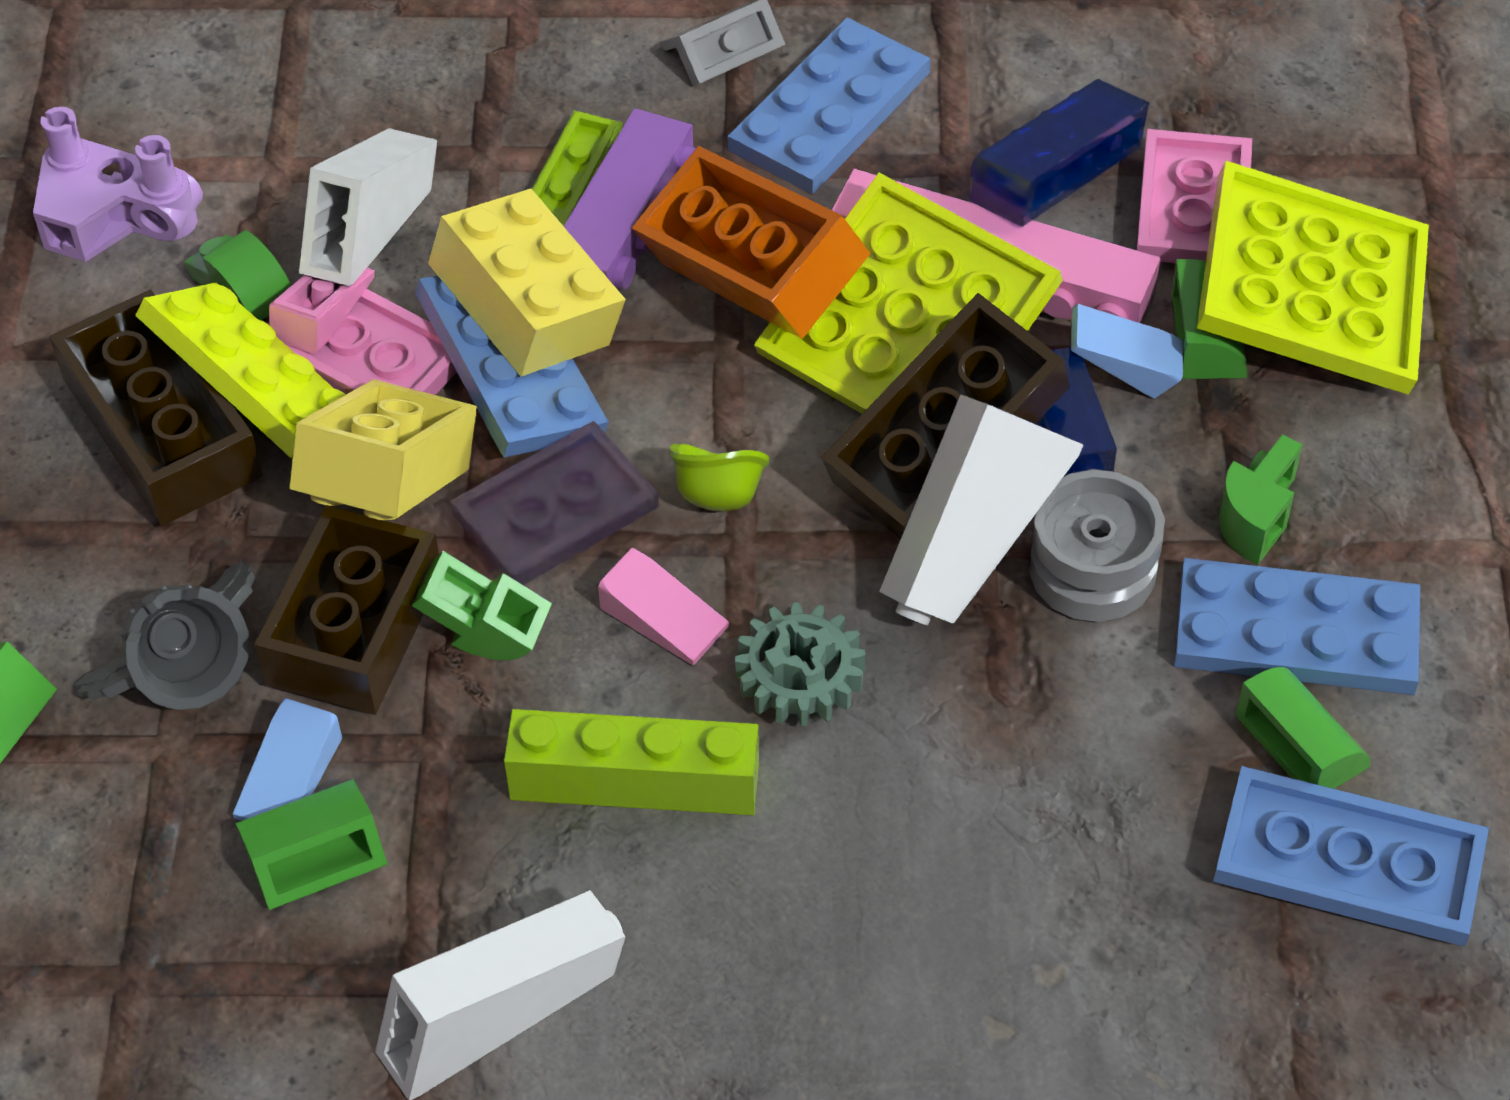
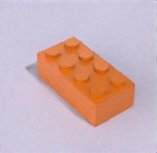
M700 146L694 150L632 226L634 232L662 265L801 339L805 337L871 254L841 214Z

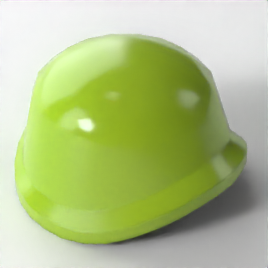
M679 443L672 444L669 449V455L675 462L677 490L683 498L697 507L720 512L739 510L751 503L762 472L769 465L770 460L767 454L754 450H739L715 454L691 445Z

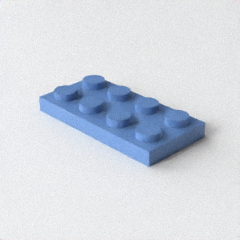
M847 17L728 135V151L813 195L930 74L931 58Z
M438 275L419 279L415 294L503 457L604 437L609 422L573 358L520 377Z
M1184 558L1181 571L1174 667L1255 676L1275 667H1286L1301 682L1415 695L1419 683L1420 584Z
M1241 766L1213 882L1465 947L1470 935L1489 828Z

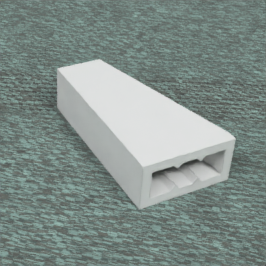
M388 128L311 167L299 274L346 286L354 284L431 191L437 140Z
M960 395L879 591L899 602L895 612L924 625H929L932 616L954 624L1079 457L1083 444L983 402Z
M587 891L393 974L375 1053L408 1100L421 1096L612 977L615 973L626 937L623 934L619 920L611 911L603 908L591 891Z

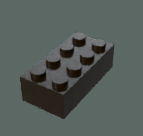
M150 289L49 337L63 380L162 527L263 477L253 434L233 405L135 316L143 299L155 296Z
M977 293L824 453L821 459L832 482L901 539L960 395L983 402L1036 424L1070 388L1064 359L985 297Z

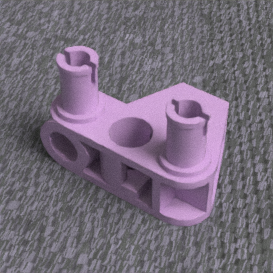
M53 107L45 112L46 117H41V126L45 131L49 147L42 157L33 215L44 249L87 262L132 232L158 240L172 241L189 235L195 229L198 222L196 208L203 199V191L191 175L174 167L170 142L165 137L150 135L142 138L139 141L141 146H135L136 155L81 139L75 113L67 107ZM114 163L119 164L121 173L114 172L112 176L102 173L106 166Z

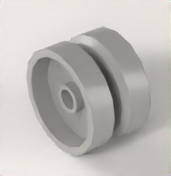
M1092 469L1071 473L1063 477L1035 515L1029 573L1036 592L1052 609L1073 619L1103 622L1123 618L1143 606L1155 588L1158 561L1163 542L1165 518L1157 498L1140 482L1119 472Z

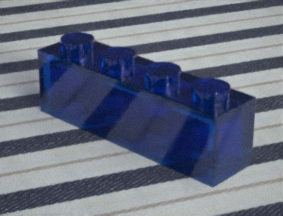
M1097 78L1077 92H1073L1069 97L1049 110L1043 111L1038 117L1019 129L1013 130L1008 136L994 145L979 152L971 167L973 183L970 201L1021 227L1025 226L1141 148L1150 102Z

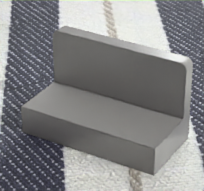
M755 0L745 3L660 41L664 51L677 48L692 85L700 84L786 45L768 0Z

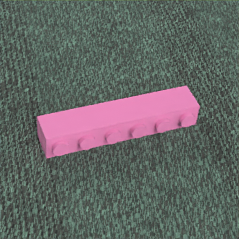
M853 169L832 211L841 214L845 219L876 175ZM898 182L1061 271L1063 281L1041 312L1056 318L1072 321V307L1076 304H1081L1141 324L1143 323L1156 292L1161 257Z

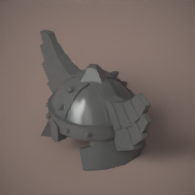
M241 560L226 569L224 574L209 589L204 587L193 588L191 584L178 586L163 585L161 588L143 596L130 609L120 635L122 637V655L108 662L107 665L86 673L73 686L76 688L80 697L89 696L91 700L104 696L110 699L136 686L153 703L174 710L202 708L224 697L241 678L249 658V630L238 608L253 592L251 586L256 577L252 572V566L250 564L245 566Z

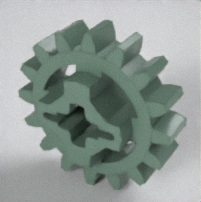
M799 602L793 603L790 615L783 616L776 607L770 608L769 623L765 624L760 620L752 619L750 621V636H739L738 656H735L736 678H740V693L742 697L754 696L755 711L758 714L768 710L770 707L776 709V723L782 724L789 714H797L800 725L807 726L809 714L816 712L826 722L832 720V705L836 704L841 708L848 709L851 706V691L861 692L863 687L865 650L859 649V632L857 630L845 632V617L841 614L833 617L830 621L824 619V606L819 604L811 614H803ZM839 666L837 672L835 673V667Z

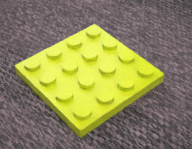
M1225 161L1218 174L1197 329L1409 395L1418 381L1429 225Z
M878 173L845 218L871 253L803 339L770 322L754 346L758 354L863 414L977 293L981 294L1028 331L1063 279L1061 271L887 176Z

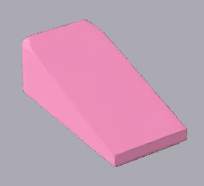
M367 267L351 286L303 275L269 304V325L284 344L311 354L317 353L329 341L375 278V270Z
M631 548L598 585L601 610L692 666L698 662L729 627L728 620L654 560L635 548Z

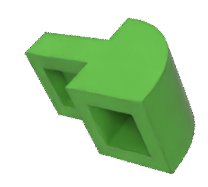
M244 230L235 237L226 234L210 239L199 248L198 253L184 261L192 280L201 285L217 282L219 285L228 288L237 296L238 302L258 320H263L269 316V304L292 286L272 253L257 237L247 230Z
M1283 434L1269 452L1264 450L1258 452L1249 469L1233 461L1226 476L1219 511V525L1222 535L1236 553L1256 565H1259L1286 529L1293 502L1294 492L1288 490V488L1295 480L1303 444Z
M442 551L432 559L411 606L454 631L455 636L451 645L467 653L492 660H514L527 655L533 650L552 603L504 573L491 581Z

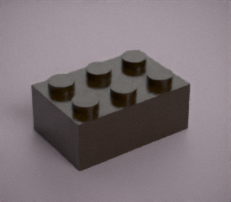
M326 505L254 644L265 685L376 715L424 613L411 605L432 559L439 554L436 534L385 520L373 519L366 515Z

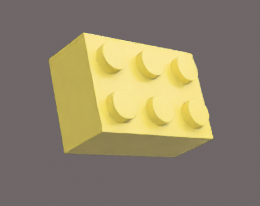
M532 189L441 216L428 264L520 377L610 345L626 299Z
M373 379L296 423L290 489L309 494L312 501L322 505L336 506L346 504L364 509V514L373 519H396L469 470L477 406Z

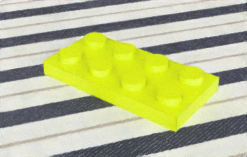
M217 282L145 297L135 315L290 458H293L296 423L346 395L334 389L315 371L314 366L309 360L294 353L276 336V332L270 325L253 316L238 302L237 296L231 290L219 285Z

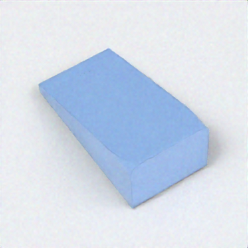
M1076 304L1072 307V352L1153 399L1181 381L1183 377L1182 339L1169 332L1081 304Z
M287 698L282 700L271 720L234 809V819L243 821L313 794L342 740L338 718L335 714Z

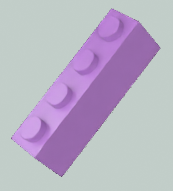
M636 108L632 111L564 225L565 229L618 291L628 289L635 274L638 258L642 251L648 252L650 250L634 232L632 226L696 149L693 147L692 124Z

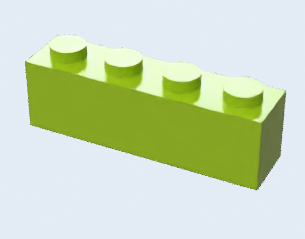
M512 709L504 759L510 800L754 815L759 770L758 724Z

